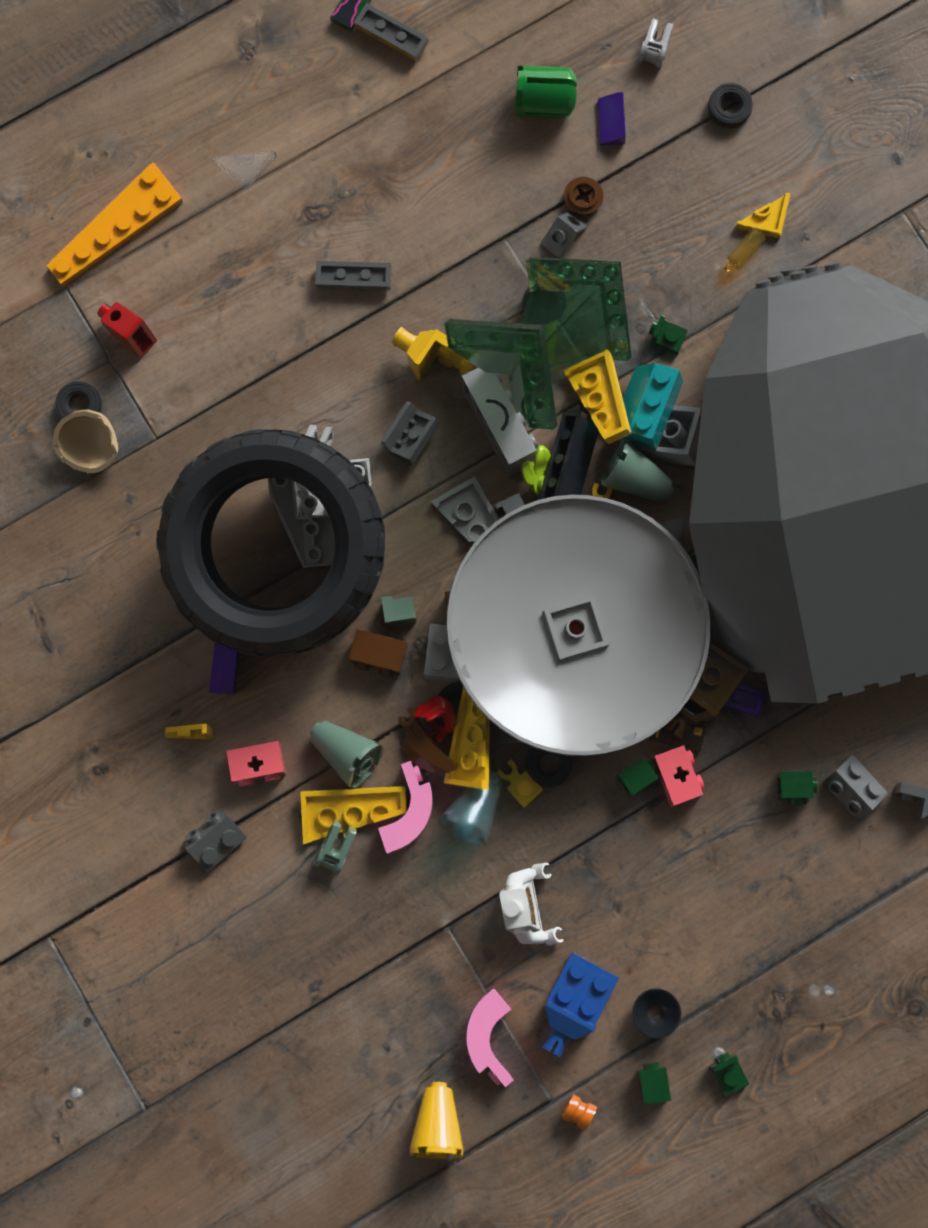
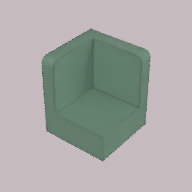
M392 596L381 597L386 627L417 622L412 597L393 600Z

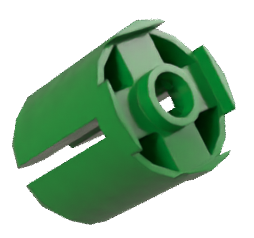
M518 65L515 101L516 116L566 118L572 114L577 98V78L572 69L568 67Z

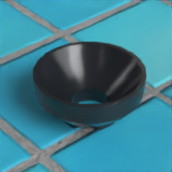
M659 988L648 989L635 1000L632 1008V1017L635 1026L644 1035L651 1038H664L672 1034L679 1026L681 1007L678 1000L669 991ZM651 1005H659L662 1008L663 1016L660 1020L652 1021L649 1019L647 1011Z

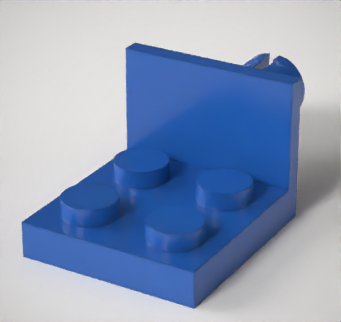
M571 953L544 1004L548 1024L552 1028L542 1047L551 1051L554 1043L558 1041L552 1053L561 1057L564 1048L571 1038L575 1040L594 1032L596 1029L595 1024L619 978L584 958Z

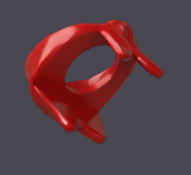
M433 696L427 702L420 704L416 709L415 717L425 718L433 727V730L428 732V735L433 737L439 733L436 736L438 743H441L445 736L454 730L456 714L453 706L447 699L441 696ZM441 715L445 721V726L437 724L434 719Z

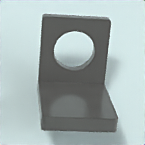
M566 212L556 218L541 244L560 258L576 234L586 230L587 225L570 212Z

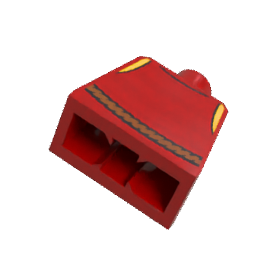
M116 302L111 307L108 304H103L99 308L97 315L101 318V322L108 332L139 358L142 359L156 343V337L144 320L120 303Z

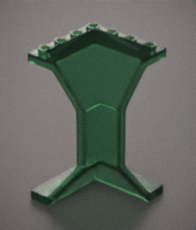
M528 258L526 260V268L529 282V297L521 324L449 319L444 323L448 348L486 373L508 374L512 399L528 427L553 430L558 425L551 372L573 366L607 349L612 354L613 360L628 361L632 358L621 261Z

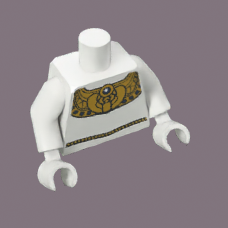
M549 863L534 864L531 868L511 873L507 877L505 888L499 893L506 930L513 933L522 944H543L545 942L551 946L563 942V939L558 940L555 935L556 932L562 931L560 927H555L545 932L542 930L533 882L534 879H547L551 877V874H544L543 872L544 866L549 865Z

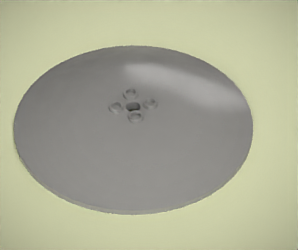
M564 495L537 500L517 508L496 521L473 544L458 569L450 592L447 609V636L452 662L464 689L477 708L492 723L518 741L534 748L563 755L590 756L619 751L639 743L664 727L682 709L695 690L705 667L710 643V613L708 600L704 595L701 578L696 567L680 543L664 527L641 511L611 499L590 495ZM574 621L581 623L583 633L579 635L572 634L569 630V624Z

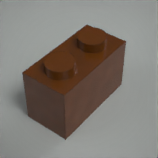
M357 629L349 661L354 664L353 668L368 671L369 668L379 670L378 674L385 677L393 678L394 674L400 676L408 644L406 641Z

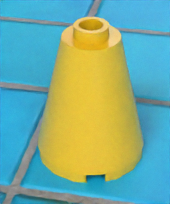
M432 1082L430 1087H426L424 1090L409 1148V1155L413 1156L416 1154L418 1158L446 1159L447 1154H454V1159L462 1158L464 1150L452 1089L447 1088V1083Z

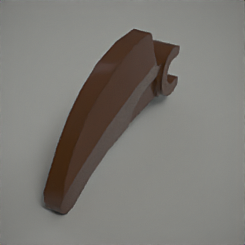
M408 708L410 720L408 721L405 716L398 718L400 725L406 727L407 730L406 738L400 742L406 755L416 765L430 772L449 773L455 771L457 763L444 754L430 738L421 724L420 718L415 717L416 709Z

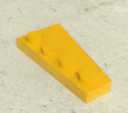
M608 349L563 370L608 444L631 434L613 357Z
M464 687L449 758L457 763V769L453 772L445 773L444 783L489 791L490 720L477 708Z
M406 786L300 792L303 844L325 838L334 820L341 823L339 832L341 833L346 831L348 827L359 828L407 812Z

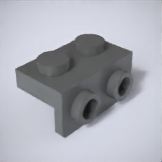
M407 401L398 412L390 428L385 432L381 444L390 454L414 464L440 422L436 417L417 410L412 403Z
M853 754L823 781L831 793L837 797L857 820L870 813L889 794Z
M221 808L209 814L205 823L198 829L190 831L182 844L187 852L208 872L244 841L247 836Z

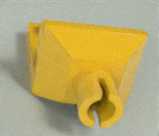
M401 327L391 342L393 346L400 348L407 354V361L415 377L420 381L436 357H438V360L447 367L453 366L460 370L459 373L461 375L484 365L483 357L437 329L422 331L418 336H414Z

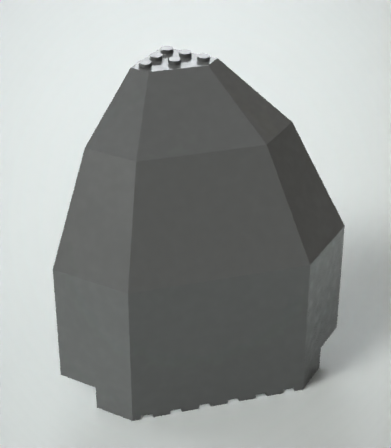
M840 262L824 265L825 268L810 265L803 267L802 271L788 268L781 270V274L768 276V280L756 282V287L746 291L705 378L689 526L703 592L708 600L714 644L749 669L748 672H765L771 702L818 704L828 701V695L841 692V695L844 697L865 691L864 686L877 683L879 687L901 682L900 676L913 673L914 677L928 674V301L851 264L840 266Z

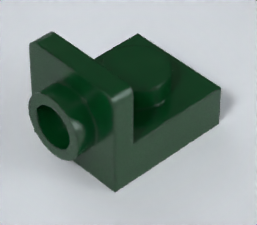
M661 314L659 321L654 320L648 334L652 335L650 344L678 355L688 329L665 321L666 316Z
M728 1052L715 1057V1063L710 1065L724 1096L749 1085L738 1062L737 1055H729Z

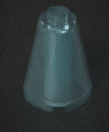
M489 770V791L466 787L440 817L439 823L447 830L448 826L455 830L454 836L468 843L479 846L482 841L483 845H486L489 840L503 784L500 776L496 772Z

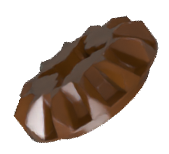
M578 177L570 181L566 186L564 200L566 207H569L574 214L579 213L583 216L589 213L594 214L601 207L604 195L602 187L596 180L589 177ZM579 190L584 195L590 194L588 196V203L583 199L577 200L579 198Z

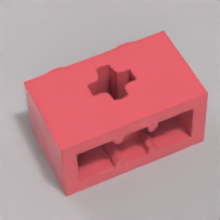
M279 741L226 751L231 781L234 784H239V787L255 785L254 780L265 779V782L280 780V775L286 774ZM256 759L263 763V765L259 766V771L257 772L254 768L250 767V765L255 764Z
M684 745L653 757L652 760L659 771L658 775L671 808L703 795L702 790L705 789L700 774H695L692 767L695 765L694 757L690 750L686 751ZM677 769H679L680 773L685 772L686 777L683 778V783L680 779L674 778Z

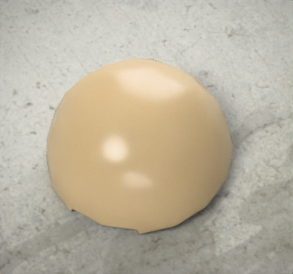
M89 409L75 411L62 418L54 430L53 444L55 453L62 463H66L75 470L87 472V474L101 472L108 468L117 457L118 442L110 421L99 412Z

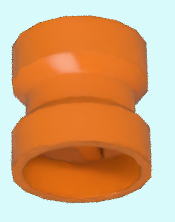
M572 1094L562 1113L561 1119L567 1122L573 1121L577 1123L578 1128L586 1131L596 1112L597 1106L591 1103L585 1104L581 1101L580 1097Z

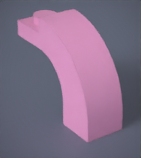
M411 761L401 764L411 794L409 809L400 820L378 828L387 855L405 849L414 843L424 832L431 818L433 796L430 783L419 786L418 782L423 781L419 767H413Z
M493 988L479 1001L471 1014L467 1028V1047L477 1071L480 1073L488 1066L491 1070L487 1074L498 1086L502 1083L506 1087L514 1079L492 1053L490 1034L496 1022L509 1012L511 1008Z

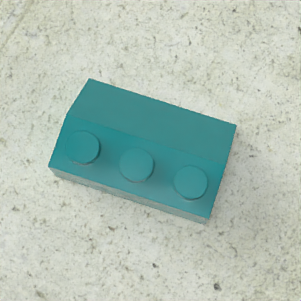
M658 363L635 367L623 396L631 434L621 440H627L631 443L657 450L683 384L680 370Z

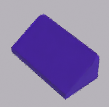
M623 92L598 98L600 146L625 145L626 129Z
M214 644L209 693L235 695L240 657L238 651L221 644Z

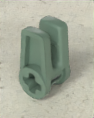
M334 820L315 855L313 866L325 867L332 870V874L338 876L355 838L356 829L348 827L346 833H343L344 837L339 847L333 849L332 847L335 840L338 839L341 829V823Z

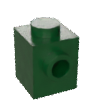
M813 771L780 772L777 774L778 800H790L791 805H806V800L814 798V794H817V778H813Z

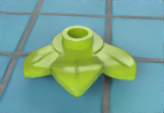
M543 445L538 446L534 462H521L522 478L526 484H529L530 490L537 496L540 495L551 456L550 451Z

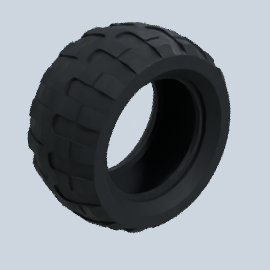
M260 429L246 431L215 442L184 467L163 502L160 526L156 536V546L161 565L160 573L165 587L168 588L177 609L187 621H190L209 640L236 650L239 653L251 656L283 657L321 646L342 633L358 618L370 602L378 585L385 558V526L374 492L348 458L333 447L313 437L288 430ZM285 478L308 489L324 506L334 531V557L325 580L311 596L299 604L290 607H263L241 598L223 581L215 566L212 555V530L220 509L240 488L261 479Z

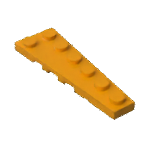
M152 162L46 266L60 285L64 287L183 202L182 198L154 162Z

